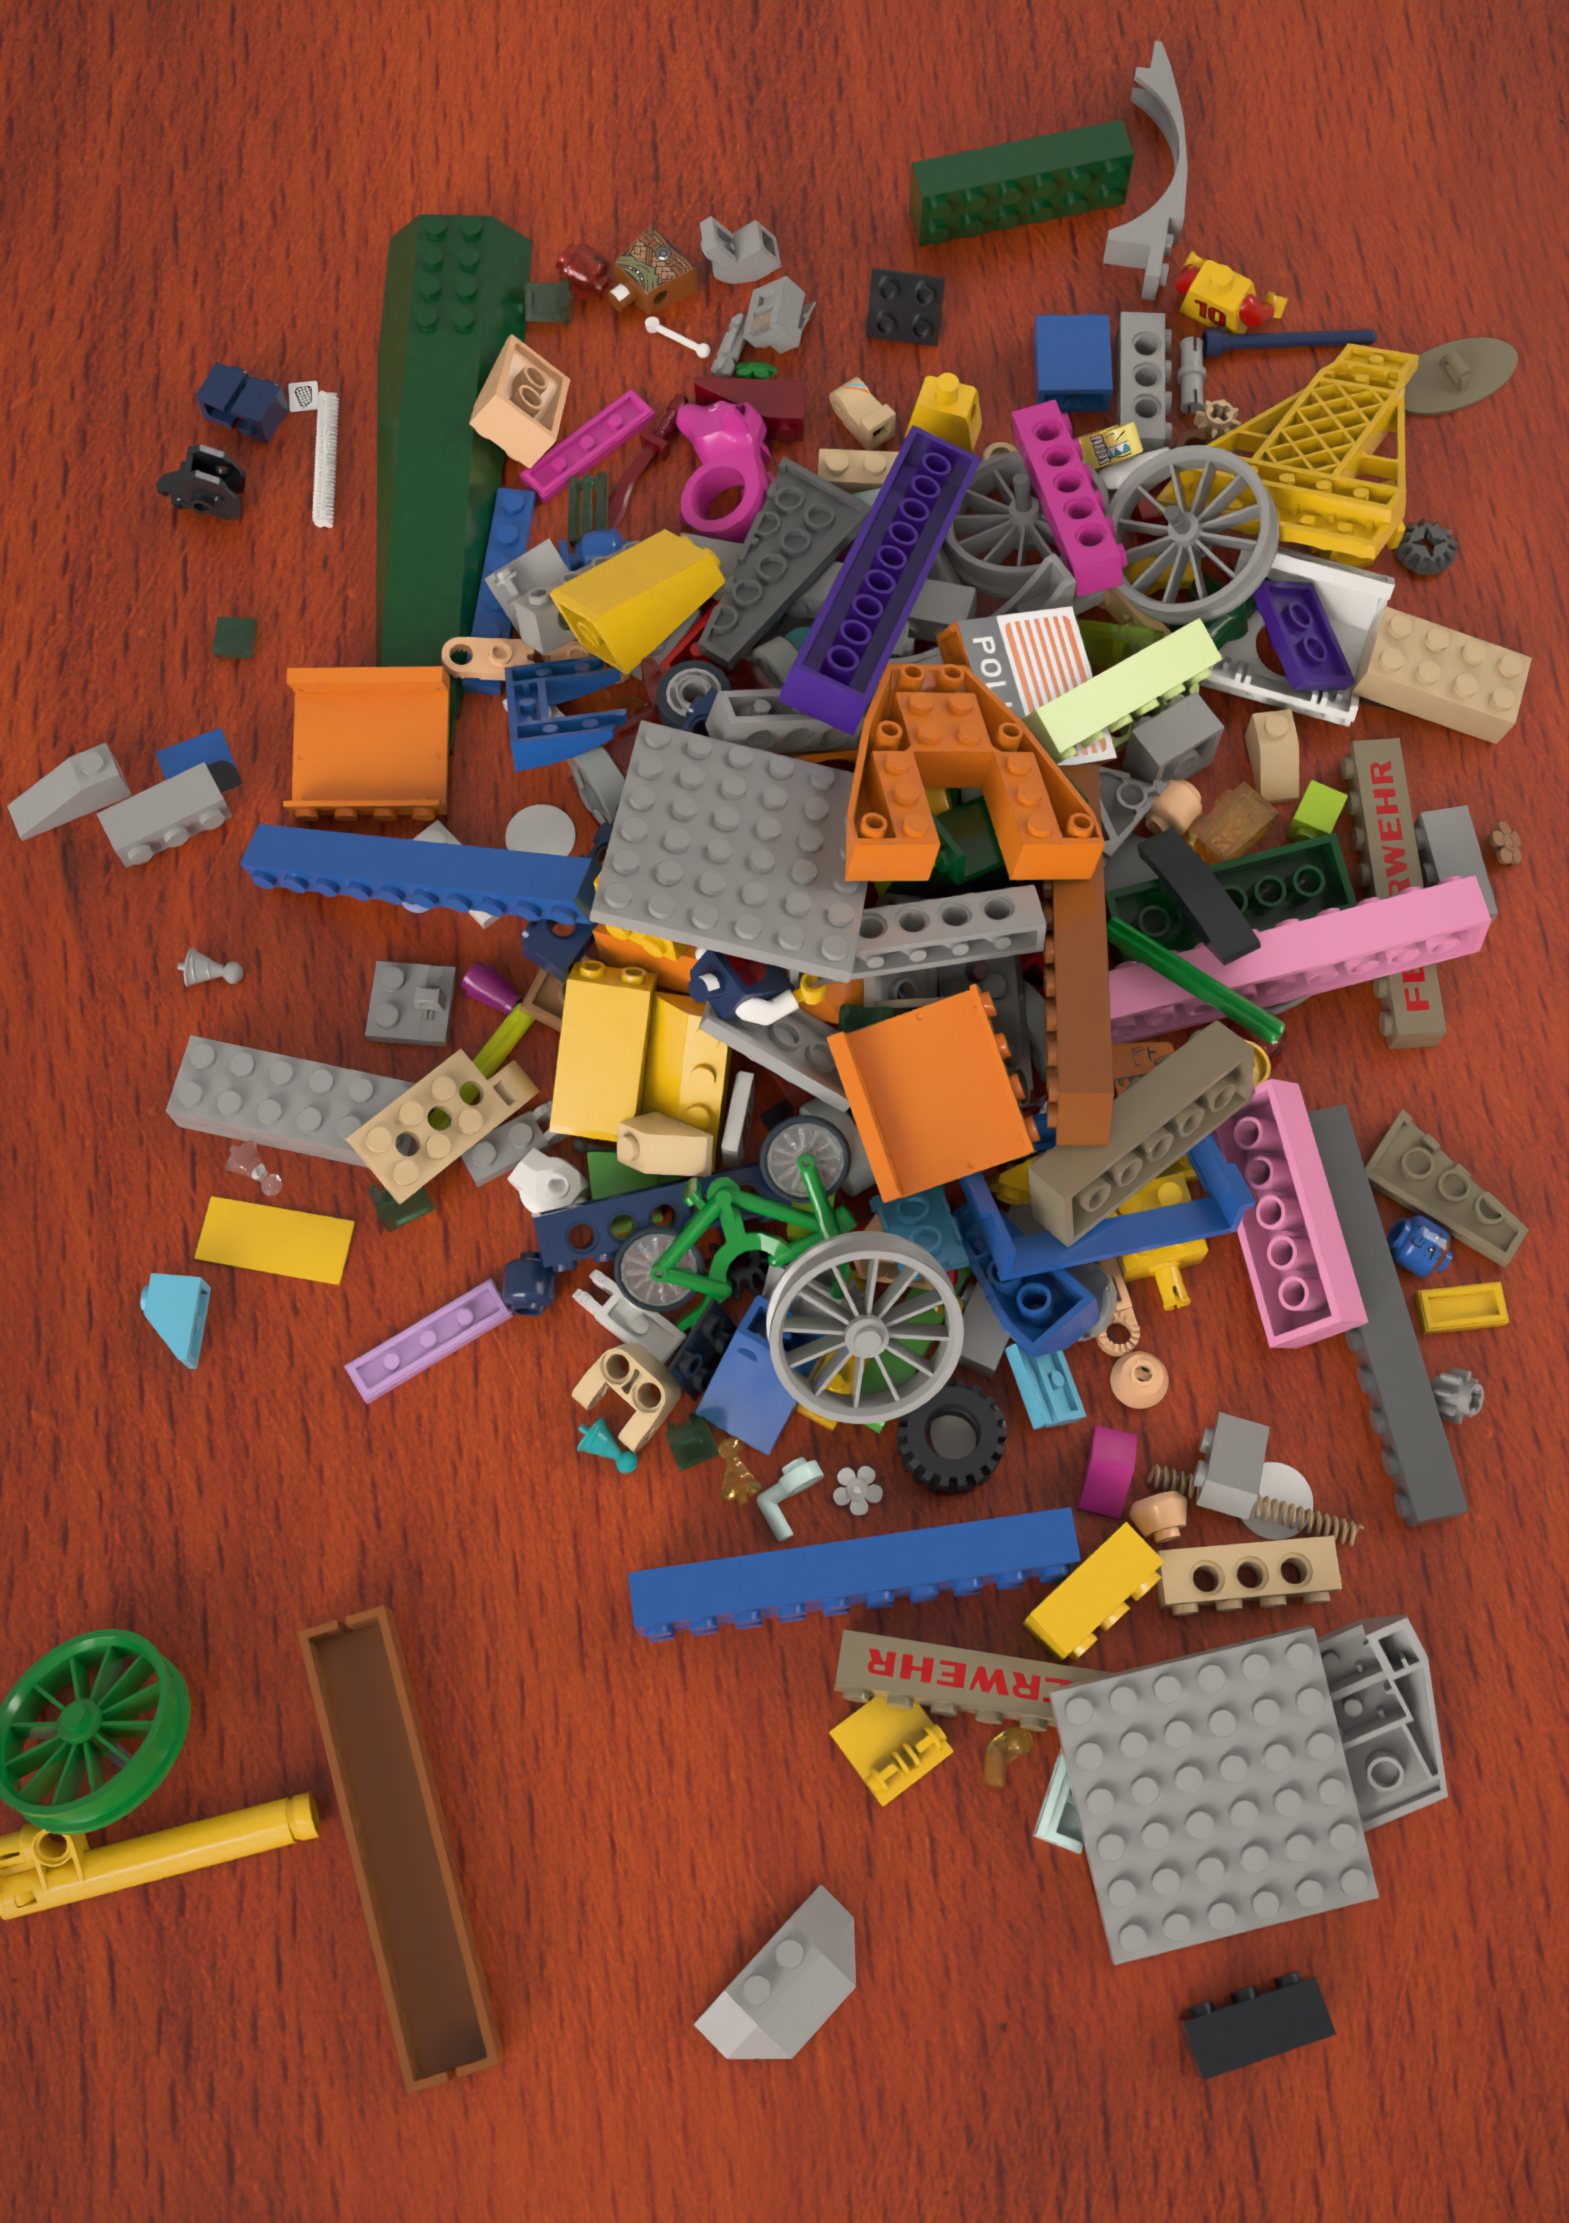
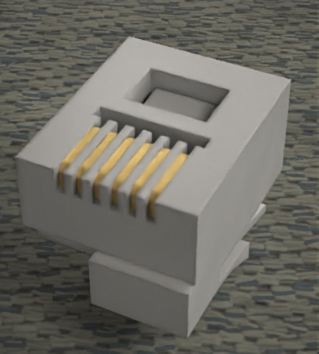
M787 276L754 289L743 337L756 349L759 347L764 349L771 346L779 354L799 347L802 330L810 320L809 315L816 302L814 301L803 306L805 292Z

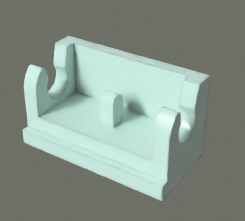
M1060 1748L1032 1836L1081 1854L1084 1842L1062 1748Z

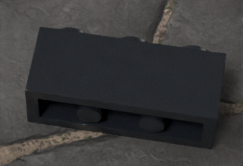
M1295 1970L1274 1977L1275 1987L1258 1992L1256 1985H1251L1230 1992L1231 2002L1215 2007L1211 1999L1187 2007L1188 2016L1177 2021L1196 2077L1206 2080L1336 2035L1316 1977H1301L1300 1971Z

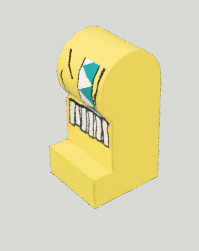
M1134 421L1119 426L1114 425L1078 437L1082 448L1083 461L1088 463L1094 470L1143 452Z

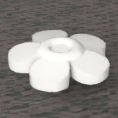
M862 1466L858 1470L856 1478L855 1472L851 1468H843L838 1473L837 1479L840 1484L847 1487H839L834 1491L833 1498L835 1502L843 1506L852 1499L850 1504L851 1512L854 1515L865 1514L868 1511V1503L865 1498L869 1502L877 1503L883 1495L881 1486L876 1484L868 1486L875 1479V1471L869 1466Z

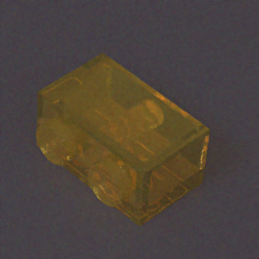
M1243 781L1234 791L1230 788L1226 789L1213 804L1215 808L1209 814L1200 813L1192 820L1187 830L1189 834L1186 842L1206 866L1239 858L1245 855L1273 828L1279 811Z

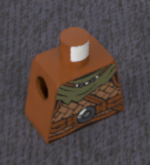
M651 224L615 260L614 271L617 286L608 292V298L618 311H622L634 302L646 315H654L698 291L697 266Z

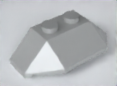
M820 1885L694 2023L696 2028L726 2059H792L856 1988L854 1917Z

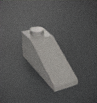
M103 743L69 757L7 805L19 837L24 841L128 798L132 794L119 763L108 745Z

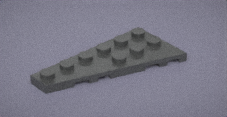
M783 456L779 464V473L776 480L771 482L768 488L765 504L761 512H757L737 556V565L734 572L726 580L724 585L725 591L719 605L714 607L699 639V653L731 671L858 535L872 506Z

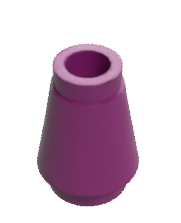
M481 961L476 962L461 983V987L467 991L466 996L501 1013L503 1012L507 1016L523 999L491 963L485 965Z

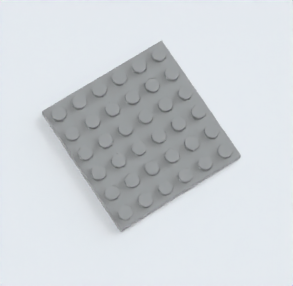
M641 720L589 921L849 984L853 972L868 881H845L847 811L854 773Z
M1306 1625L1048 1689L1107 1944L1114 1965L1379 1898L1314 1627Z

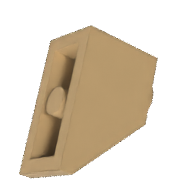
M1292 710L1252 714L1244 737L1259 805L1298 801L1299 741Z
M657 1111L618 1122V1162L644 1174L698 1177L711 1175L713 1135Z

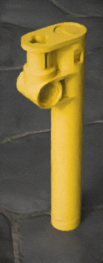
M309 1791L294 1795L292 1799L286 1797L94 1849L89 1848L85 1833L62 1835L66 1841L56 1842L49 1837L48 1833L50 1832L39 1829L32 1823L24 1824L19 1831L0 1835V1916L2 1919L8 1920L294 1844L300 1839L305 1841L320 1837L321 1821L316 1799L313 1793Z

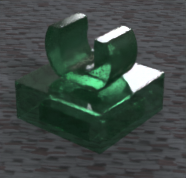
M695 1413L689 1414L691 1422L677 1428L674 1422L668 1423V1432L664 1434L680 1472L719 1455L704 1416L699 1418Z

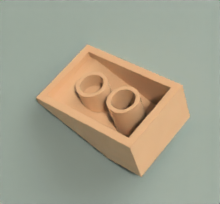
M511 334L475 402L469 424L475 428L479 435L490 439L505 450L510 458L520 461L530 469L557 440L570 379Z

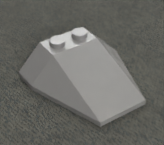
M1404 1614L1362 1618L1318 1637L1317 1642L1363 1831L1366 1832L1448 1797L1429 1660L1408 1616Z

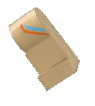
M859 378L851 379L829 394L830 403L835 413L867 451L875 449L895 436L896 413L887 404L882 406ZM880 428L879 434L873 436V432Z

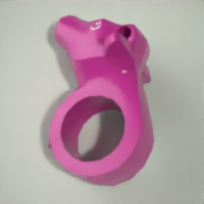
M720 400L706 407L687 403L679 408L676 416V425L682 434L692 442L703 465L694 472L684 487L680 503L681 523L690 526L698 536L743 544L757 512H761L765 504L767 491L770 486L764 465L772 461L769 449L764 443L767 431L762 416L748 402L735 405ZM745 486L743 499L732 513L721 519L707 520L710 505L718 494L730 487Z

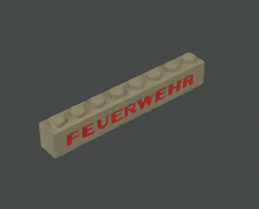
M1400 738L1352 741L1346 756L1341 758L1340 771L1342 779L1348 781L1349 787L1346 811L1348 815H1353L1354 827L1351 831L1352 849L1359 853L1360 863H1358L1356 871L1358 886L1364 887L1365 899L1379 897L1380 900L1410 887L1418 886L1424 889ZM1436 963L1373 979L1374 995L1376 998L1381 999L1382 1011L1379 1014V1030L1381 1035L1387 1038L1388 1049L1437 1046L1447 1033Z
M843 1629L834 1691L843 1692L842 1698L854 1702L865 1703L869 1702V1697L887 1698V1706L897 1709L912 1710L914 1703H918L919 1705L931 1706V1713L940 1716L957 1717L958 1711L976 1714L975 1720L983 1723L1002 1724V1718L1020 1721V1727L1026 1730L1046 1731L1047 1726L1056 1727L1048 1689L1112 1673Z

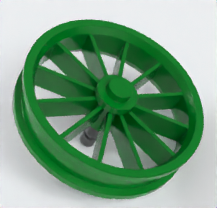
M104 1629L76 1636L49 1651L21 1676L0 1707V1798L10 1807L20 1812L26 1820L37 1828L60 1835L91 1832L126 1816L145 1801L161 1784L173 1767L186 1739L191 1703L187 1684L180 1671L166 1657L162 1656L159 1650L147 1639L139 1634L121 1629ZM125 1659H136L119 1678ZM101 1665L91 1692L87 1671ZM156 1672L158 1681L137 1692L148 1678ZM73 1681L76 1701L64 1707L54 1697L67 1684ZM49 1702L62 1711L57 1722H35ZM158 1705L154 1720L129 1721ZM119 1738H145L134 1756L118 1743ZM27 1739H48L22 1753ZM104 1757L121 1770L107 1783L102 1761ZM87 1768L91 1793L75 1800ZM39 1769L22 1789L20 1778ZM58 1783L51 1805H41L40 1802Z

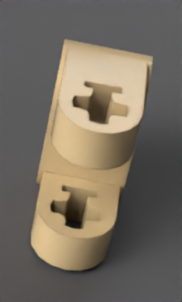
M629 1342L604 1352L577 1384L572 1392V1397L586 1410H591L606 1396L611 1388L636 1410L618 1436V1439L633 1453H636L649 1442L665 1422L681 1396V1387L666 1371L668 1368L645 1347L638 1343ZM621 1355L629 1362V1373L624 1372L620 1366ZM652 1383L660 1389V1402L655 1400L651 1394L650 1388Z

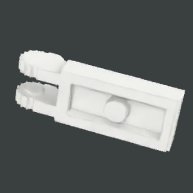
M595 1269L589 1277L598 1288L611 1295L608 1301L602 1306L590 1294L579 1288L572 1297L594 1315L600 1324L625 1344L634 1342L642 1345L666 1366L681 1348L687 1336L658 1312L643 1310L633 1305L623 1296L615 1282L601 1271Z

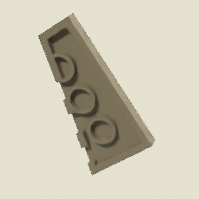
M1402 1108L1365 1166L1370 1186L1413 1213L1424 1216L1446 1230L1454 1238L1505 1268L1510 1263L1529 1229L1489 1191L1484 1192L1470 1178L1471 1174L1460 1163L1456 1165L1439 1148L1441 1145L1429 1133L1425 1135L1411 1122L1413 1118Z

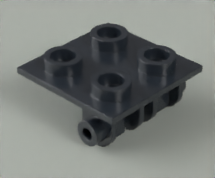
M872 268L866 337L938 346L945 277Z
M711 1298L666 1370L694 1402L697 1401L702 1392L707 1390L715 1370L737 1330L735 1324L714 1298Z

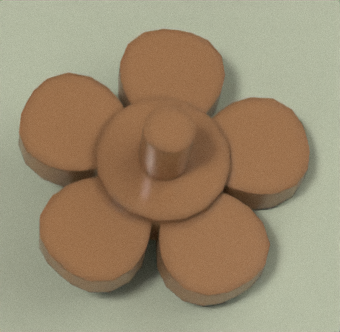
M1500 821L1496 823L1495 831L1489 833L1492 851L1496 853L1498 861L1503 865L1508 863L1516 865L1520 863L1522 854L1518 848L1521 846L1519 835L1516 831L1511 832L1506 822Z

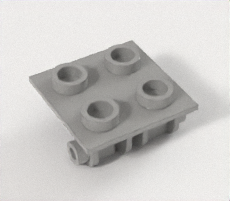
M548 538L487 576L484 580L521 637L514 600L526 595L529 590L535 587H543L559 579L562 574L570 571Z

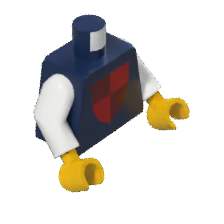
M697 947L695 952L697 963L690 970L691 980L688 989L691 997L698 1003L708 1001L718 1016L725 1021L742 1019L760 1025H769L799 1009L798 1004L802 1001L812 1005L818 1004L822 1001L826 990V985L818 989L808 988V986L816 983L819 976L804 973L801 978L800 988L794 991V985L790 983L788 977L778 966Z

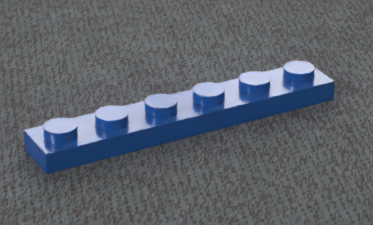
M498 488L471 637L512 639L514 626L484 578L528 552L537 501L535 491ZM467 654L466 664L472 660L470 654ZM465 677L462 681L465 693L502 696L503 680H480V678Z

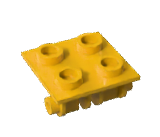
M874 1697L832 1729L829 1734L882 1807H884L954 1751L947 1743V1737L937 1724H933L918 1703H914L912 1710H904L887 1706V1698Z

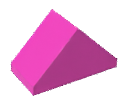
M1095 1425L1077 1510L1120 1520L1135 1469L1137 1435Z

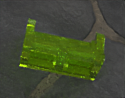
M1079 619L1078 624L1090 665L1109 668L1163 639L1164 631L1084 619Z

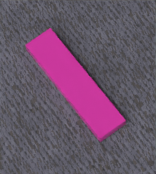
M630 389L540 457L530 469L527 467L519 473L520 482L530 491H535L536 497L545 505L642 431L645 426L647 427L655 421V411Z

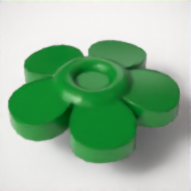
M763 361L742 362L735 365V371L739 379L769 380V376L777 374L775 366L768 365Z

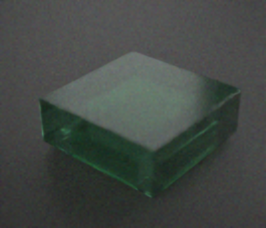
M217 617L212 650L215 657L253 659L258 629L255 618Z

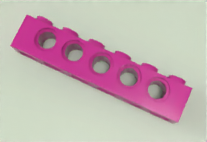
M1056 400L1011 412L1015 443L1063 563L1077 581L1075 588L1077 598L1123 585L1122 568L1128 565L1126 552L1122 543L1116 544L1114 541L1116 539V531L1111 516L1104 517L1105 506L1102 494L1099 489L1094 491L1092 488L1094 486L1092 471L1088 463L1083 465L1081 462L1083 461L1082 448L1078 438H1071L1072 426L1068 414H1061Z

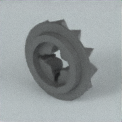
M1423 518L1418 523L1412 524L1409 522L1407 524L1399 546L1396 548V553L1401 563L1409 570L1422 575H1435L1445 571L1452 565L1456 557L1458 541L1452 538V529L1445 530L1442 528L1439 520L1435 523H1427ZM1424 537L1428 539L1430 545H1435L1431 556L1427 548L1421 545Z

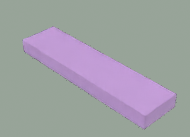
M490 1278L344 1367L366 1404H369L513 1317V1314L508 1305L502 1300L500 1292Z

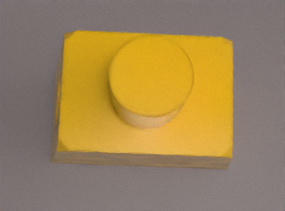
M943 373L939 377L926 376L907 427L905 439L912 425L973 454L982 427L977 389L973 386L959 383L957 376L952 373Z

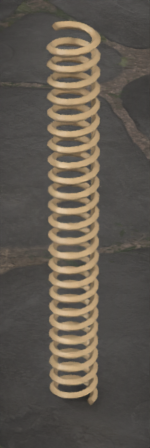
M1158 1463L1153 1466L1147 1479V1484H1151L1156 1471L1154 1488L1156 1490L1159 1487L1164 1475L1162 1490L1165 1492L1173 1476L1171 1491H1176L1181 1479L1179 1493L1184 1495L1190 1480L1187 1497L1188 1499L1192 1498L1196 1486L1192 1485V1473L1186 1477L1184 1471L1177 1475L1175 1468L1169 1472L1167 1466L1163 1467L1161 1471ZM1260 1493L1257 1498L1255 1517L1256 1519L1260 1517L1266 1502L1265 1522L1268 1521L1272 1507L1275 1504L1272 1522L1273 1524L1277 1522L1283 1507L1281 1526H1285L1286 1519L1292 1508L1290 1529L1294 1527L1300 1512L1298 1531H1302L1303 1524L1309 1513L1307 1534L1311 1533L1312 1525L1317 1516L1315 1536H1319L1321 1526L1326 1518L1323 1536H1328L1334 1521L1332 1536H1334L1335 1541L1343 1523L1341 1544L1345 1543L1348 1530L1352 1526L1349 1540L1350 1547L1354 1544L1359 1528L1364 1529L1362 1523L1355 1525L1353 1520L1347 1523L1345 1518L1338 1521L1337 1516L1330 1518L1328 1513L1321 1516L1320 1511L1313 1513L1311 1508L1304 1512L1303 1506H1299L1296 1509L1294 1503L1287 1507L1285 1501L1279 1504L1277 1498L1270 1502L1268 1496L1262 1499Z

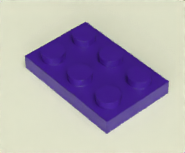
M1263 580L1252 595L1256 602L1257 611L1264 620L1271 637L1272 646L1278 653L1285 670L1286 679L1291 684L1292 689L1346 690L1356 681L1313 583Z

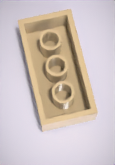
M1385 606L1369 627L1355 676L1356 682L1353 684L1351 693L1497 744L1516 724L1532 657Z

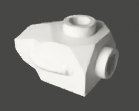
M534 1147L518 1163L507 1178L519 1191L525 1208H528L532 1213L589 1201L588 1197L592 1194L591 1184L573 1164L559 1157H548Z

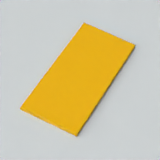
M211 1196L194 1259L340 1285L356 1222Z

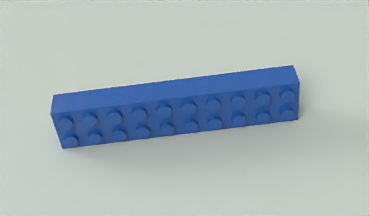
M1068 1507L629 1572L628 1579L634 1627L640 1637L646 1636V1638H649L650 1643L675 1639V1632L691 1630L693 1636L715 1634L719 1632L718 1625L735 1623L738 1630L756 1628L763 1625L762 1619L777 1616L780 1618V1623H790L805 1620L806 1612L823 1610L825 1617L850 1613L849 1608L851 1605L866 1603L867 1610L892 1607L893 1601L898 1598L910 1597L911 1604L925 1603L936 1600V1595L939 1592L953 1590L954 1597L979 1594L980 1588H983L985 1585L997 1584L998 1591L1012 1590L1023 1587V1582L1032 1578L1040 1577L1041 1584L1058 1583L1067 1579L1066 1576L1072 1573L1081 1561L1072 1509Z

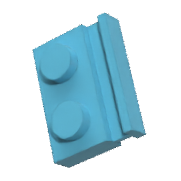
M1018 1343L1005 1349L1034 1430L1045 1426L1048 1428L1076 1423L1087 1417L1062 1350L1032 1358Z

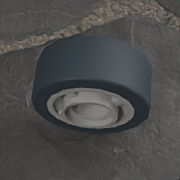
M699 660L681 662L669 668L660 679L656 691L659 718L663 725L681 729L688 719L686 712L691 703L687 701L696 698L698 695L704 698L711 687L717 691H731L730 682L724 672L711 663ZM705 731L697 733L699 735L710 737L708 732Z

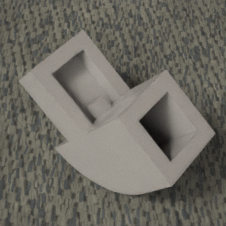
M712 216L700 223L702 234L701 248L705 256L712 261L714 277L730 284L757 281L781 267L776 237L757 220H754L733 234Z

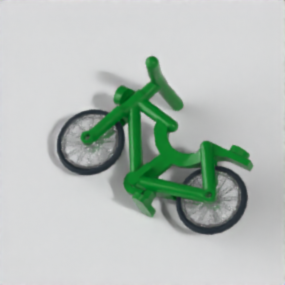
M798 1115L777 1124L768 1133L762 1144L760 1168L768 1186L777 1195L788 1201L811 1203L814 1213L741 1191L737 1182L730 1177L714 1179L707 1188V1199L702 1196L699 1180L696 1177L689 1180L683 1186L682 1200L688 1207L695 1204L698 1209L680 1230L665 1225L641 1228L632 1233L618 1249L614 1261V1277L623 1296L633 1305L643 1310L667 1312L688 1303L697 1292L705 1294L698 1305L677 1319L676 1326L683 1332L689 1326L693 1329L711 1298L716 1299L720 1304L732 1294V1283L726 1277L729 1264L737 1255L748 1250H764L770 1253L768 1256L769 1264L772 1267H781L796 1259L813 1245L852 1230L858 1225V1222L844 1204L834 1210L828 1200V1197L833 1195L843 1185L851 1166V1152L848 1141L843 1133L833 1123L824 1118L813 1115ZM739 1208L810 1229L813 1232L791 1243L786 1242L779 1235L761 1231L746 1232ZM719 1216L726 1242L714 1254L709 1272L704 1271L703 1257L695 1242ZM845 1262L838 1266L849 1287L851 1267L850 1262ZM834 1274L830 1293L833 1298L840 1300L845 1295Z

